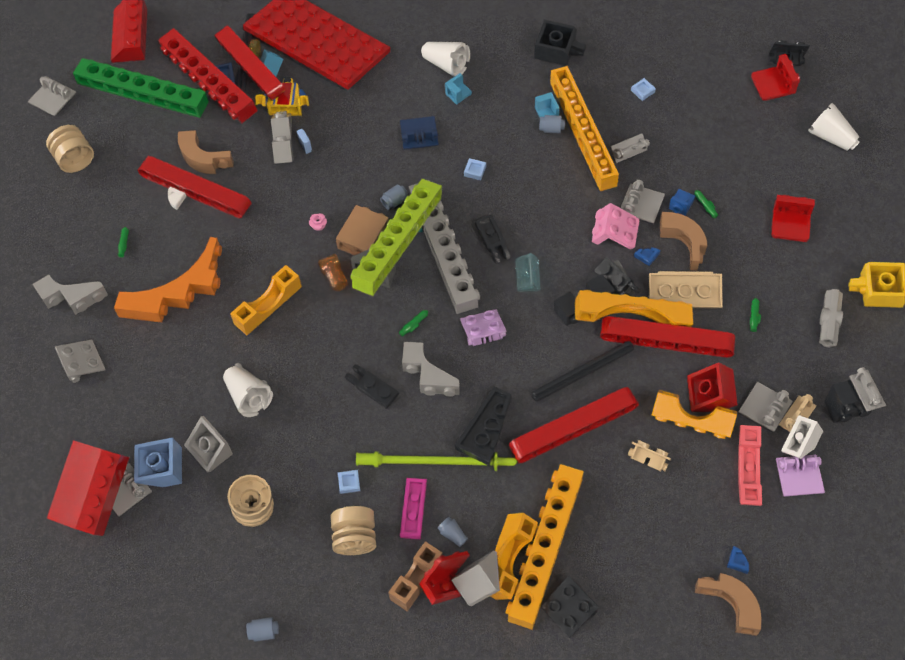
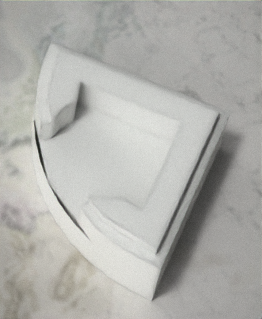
M170 187L168 189V200L171 206L177 210L186 198V193Z

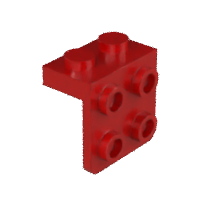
M787 54L779 56L776 67L756 71L751 74L757 91L764 101L795 94L800 83V76L795 72L793 62L789 60Z
M777 195L773 207L771 236L773 238L807 242L810 237V221L815 206V199Z
M457 551L449 556L442 555L434 561L432 568L424 574V578L419 585L432 605L462 596L451 580L470 556L468 551L461 553Z

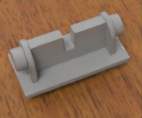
M643 133L612 145L611 149L615 162L618 163L646 151L648 146H650V142L648 139H644Z
M865 367L859 368L857 374L849 376L867 412L886 406L875 382Z

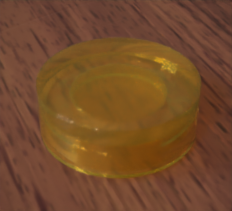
M251 40L249 48L259 57L261 53L260 41Z

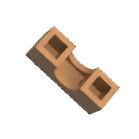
M425 541L414 556L413 564L404 577L400 576L388 592L390 600L408 612L423 591L419 583L424 578V574L432 568L434 561L442 556L443 553Z

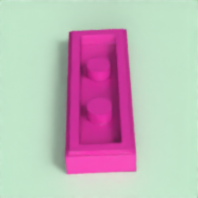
M406 479L400 538L421 539L427 479Z

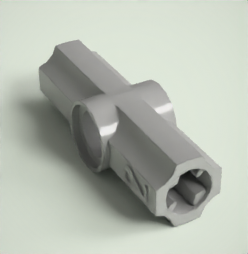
M837 289L826 291L824 308L820 315L819 324L821 325L819 343L824 347L836 346L838 342L839 328L843 318V311H841L843 293Z

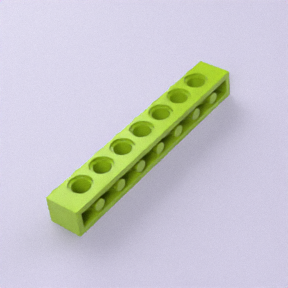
M421 179L418 185L414 186L410 196L405 198L402 207L397 209L394 218L389 220L384 232H380L376 243L370 246L368 254L362 257L360 265L357 269H353L351 273L353 289L374 296L440 202L442 195L441 185Z

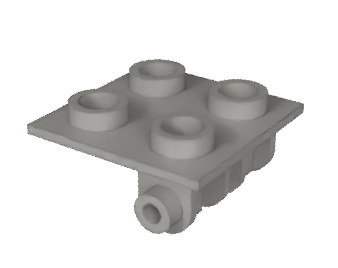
M42 76L40 78L42 87L30 98L28 103L55 116L75 95L76 91L47 76Z
M636 180L633 184L630 183L621 209L636 216L638 219L654 223L665 194L644 188L643 181Z
M93 340L55 346L67 377L73 383L78 382L81 375L105 370Z
M757 382L740 408L739 413L774 432L793 401L789 399L787 391L782 390L777 393Z
M130 463L126 466L112 508L118 516H121L152 492L148 485L134 482V468Z

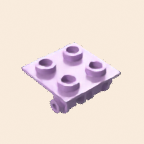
M497 309L460 318L468 337V345L476 346L482 344L481 338L485 344V337H488L489 342H492V340L503 339L506 336V329Z
M805 455L801 459L795 456L776 458L784 497L825 493L819 465H821L820 457H817V455Z

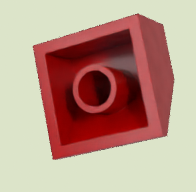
M718 362L687 375L692 412H712L717 406L729 409L738 405L733 369Z

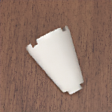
M426 42L421 49L423 58L452 76H456L459 73L463 74L467 68L464 67L466 61L469 62L470 60L469 46L463 42Z
M831 103L829 105L831 109L827 108L808 131L846 151L849 148L853 150L859 144L857 140L859 135L838 108Z
M237 366L230 367L225 371L223 376L224 382L238 411L243 416H256L259 414L258 411L263 408L265 410L272 401L273 392L268 384Z

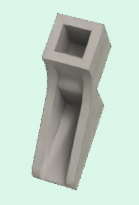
M278 111L271 118L274 163L293 162L291 113L287 114L286 111Z
M47 275L33 283L34 288L48 309L58 305L65 299L75 315L85 311L89 306L100 302L104 297L108 296L104 286L98 281L61 285L55 282L50 275Z
M404 342L403 371L411 374L421 372V393L426 395L444 394L445 396L460 395L459 380L426 360L423 343Z

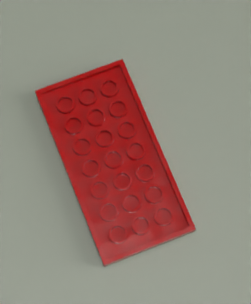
M272 0L243 24V30L347 90L390 53L388 45L307 0Z

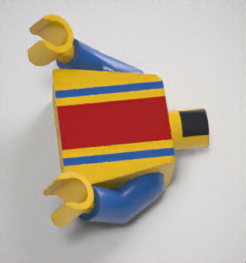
M291 77L283 78V83L281 84L286 91L273 101L266 94L255 96V105L261 104L266 106L267 104L269 115H274L278 111H286L287 114L291 113V116H302L301 106H309L308 96L304 90L299 89L298 83H293Z

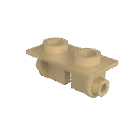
M809 394L802 397L799 395L779 423V426L791 432L799 415L809 418L816 407L812 401L813 397Z
M638 440V443L632 442L636 446L634 449L630 448L628 452L631 459L644 464L647 457L651 458L648 466L660 472L661 470L666 471L668 464L665 461L666 459L671 461V458L667 457V452L658 448L656 452L648 449L650 445Z

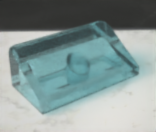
M532 253L516 258L517 290L519 292L540 290L538 258Z

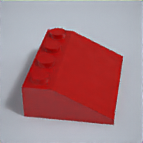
M73 440L47 519L86 533L104 536L129 457Z

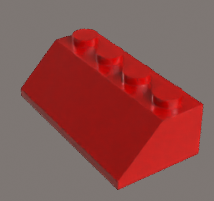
M122 0L114 9L111 49L112 63L145 60L147 7L144 0Z

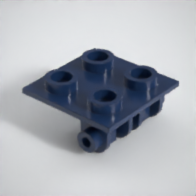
M435 116L400 120L404 149L439 145Z

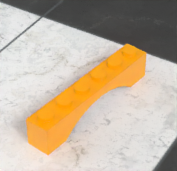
M580 290L575 299V320L595 322L601 317L610 314L633 313L650 318L657 323L692 327L693 325L692 304L683 301L648 299L647 297H632L626 294L615 295L609 292H592L591 290Z

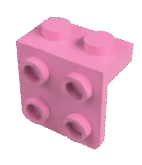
M612 203L599 209L595 215L596 222L592 231V242L598 245L609 238L628 249H633L636 243L639 219Z

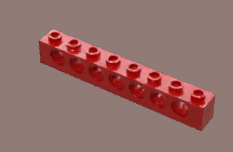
M173 28L158 40L165 56L169 55V58L175 65L178 63L183 73H188L194 83L198 82L199 87L203 91H207L213 101L217 100L219 106L224 111L227 109L233 120L237 119L243 123L258 111L253 100L176 29Z

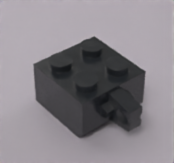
M544 19L535 43L534 58L567 66L571 55L584 56L586 44L576 41L577 29L574 26Z

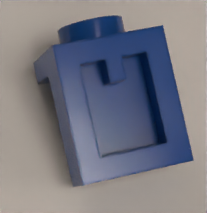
M678 189L675 196H672L669 209L686 216L695 200V195Z

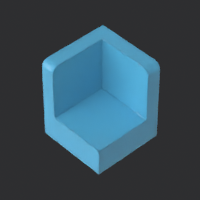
M264 49L260 60L276 77L283 58Z
M461 73L445 83V94L456 105L472 94V91L463 84V75Z
M552 92L535 97V109L539 117H545V115L559 116V106Z

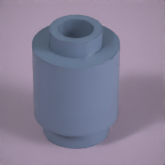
M545 115V117H540L539 131L561 134V130L565 129V119H562V116Z
M397 184L383 193V196L380 198L381 203L387 210L390 208L394 209L405 201L408 192L404 186Z
M273 617L255 619L246 625L248 640H254V642L275 639V634H279L278 621H274Z

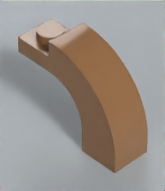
M196 130L178 132V144L183 158L194 170L206 174H216V168L233 167L234 161L231 151H203L199 148Z
M662 212L660 237L675 238L685 243L690 252V270L697 271L699 264L703 262V255H705L707 240L703 230L695 221L687 216L673 212Z
M720 573L717 581H714L711 577L698 578L695 585V593L718 596L727 600L732 605L736 613V633L756 636L761 630L760 607L756 597L744 583Z

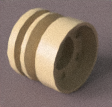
M75 125L61 126L55 129L47 138L46 146L64 172H78L87 167L94 157L92 147L80 129Z
M245 475L232 483L227 497L232 514L237 522L249 527L265 523L272 515L274 509L270 486L265 479L257 475Z
M351 506L337 509L331 514V528L334 531L332 535V549L335 553L361 555L369 553L376 548V534L372 530L375 527L374 511L372 509Z

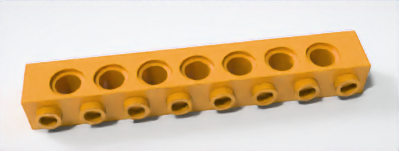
M568 66L551 70L550 84L599 190L603 191L617 187L619 173Z
M560 464L558 471L554 470L551 482H554L552 489L548 488L545 500H548L546 507L542 506L539 513L540 525L536 527L533 544L529 543L526 551V556L529 557L527 562L521 565L519 575H522L520 583L517 582L513 602L509 601L506 609L508 622L533 630L583 480L584 471ZM561 486H565L569 490L566 492H562L558 488ZM558 504L562 506V509L555 510L552 506ZM554 523L556 527L550 529L546 526V524ZM543 541H546L550 544V546L544 548L541 547L539 544ZM540 560L544 565L536 567L533 562ZM530 579H533L537 582V584L535 586H529L526 582ZM528 599L531 603L528 606H523L519 601Z

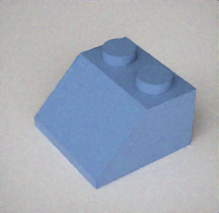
M174 438L135 445V483L157 487L182 484V447Z

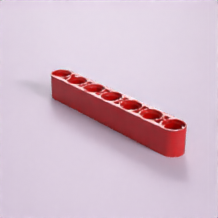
M228 25L214 35L221 46L271 101L286 91L274 74Z
M147 156L138 168V173L145 179L166 188L172 187L185 192L187 197L236 218H242L251 205L250 199L238 192L152 156Z
M612 316L602 319L600 338L605 341L616 343L631 341L633 345L718 357H732L734 355L735 335L729 332Z
M624 387L514 439L508 446L517 462L524 463L633 411L638 407L639 403L630 388Z

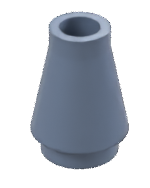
M448 517L438 527L441 535L459 547L468 540L455 519L452 520Z

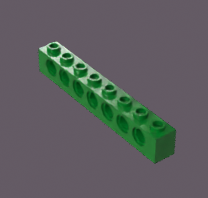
M82 58L73 72L79 85L198 118L202 116L209 103L206 92L201 89H194L186 85L172 83L169 80H161L154 76L128 71L124 68H117L91 59Z

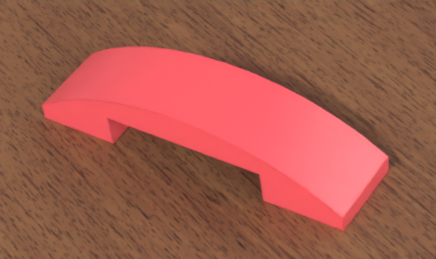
M740 425L738 451L740 505L762 506V485H760L761 426Z

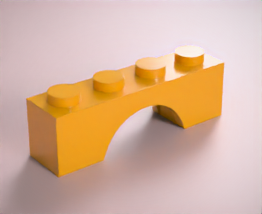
M285 265L272 276L268 289L261 297L253 302L244 301L230 313L234 325L246 335L251 333L302 287L299 275Z
M659 390L652 415L656 416V420L667 422V420L674 421L675 425L686 428L688 425L695 427L694 430L697 432L706 433V431L714 433L715 437L726 439V437L731 438L737 411L717 406L708 415L694 416L682 408L679 395Z
M525 513L507 515L495 551H497L500 591L491 595L495 600L512 599L518 582V579L513 574L515 558L519 551L532 541L538 524L537 521Z

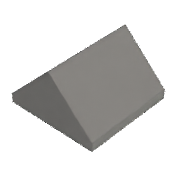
M201 416L184 446L208 473L228 459L233 453L226 440L204 416Z
M492 551L468 565L451 580L469 606H473L500 591L497 551Z

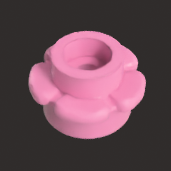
M321 213L313 214L309 221V225L314 230L324 229L327 223L325 215Z

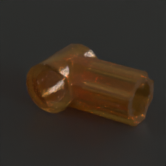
M332 254L318 260L319 267L323 275H326L333 291L345 289L348 281L341 270V264L337 255Z

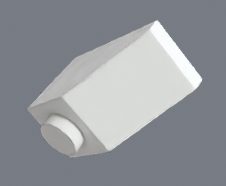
M799 415L781 451L800 459L815 449L823 433L822 428L817 421Z

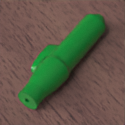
M695 190V197L713 218H716L718 213L712 201L707 200L701 191Z
M127 227L122 228L118 245L119 257H124L127 249L129 234Z
M757 298L752 300L751 332L757 331V326L761 320V314H759L760 301Z
M422 310L399 331V334L403 337L405 334L413 332L419 326V323L428 316V310Z

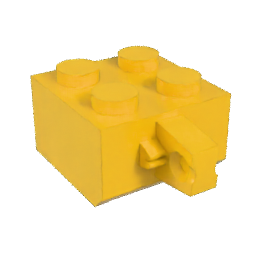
M868 262L860 273L861 277L850 279L848 284L849 291L863 294L865 307L903 308L905 304V263Z

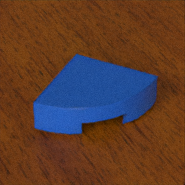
M657 248L639 249L634 253V257L650 266L660 254V250Z
M733 546L727 567L748 574L749 562L742 551Z

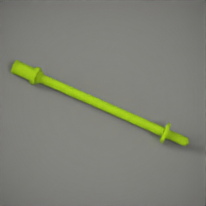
M379 451L374 453H356V466L374 465V467L379 468L382 464L486 465L472 457L384 456ZM495 452L490 465H494V470L497 471V466H514L517 464V460L515 458L498 457V452Z

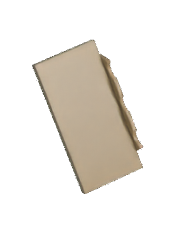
M675 271L649 273V299H665L673 302L683 301L692 304V308H722V274Z

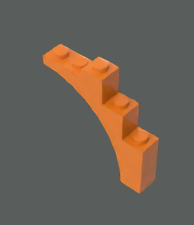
M210 237L198 261L177 279L151 290L119 292L114 306L118 317L162 322L164 316L167 315L168 307L189 309L190 302L194 300V293L215 295L216 289L220 287V278H218L216 272L218 267L217 259L222 253V246L219 245L218 239Z

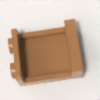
M356 205L336 237L337 248L352 255H357L370 249V246L378 240L380 232L386 229L389 217L382 213L373 212L367 207Z

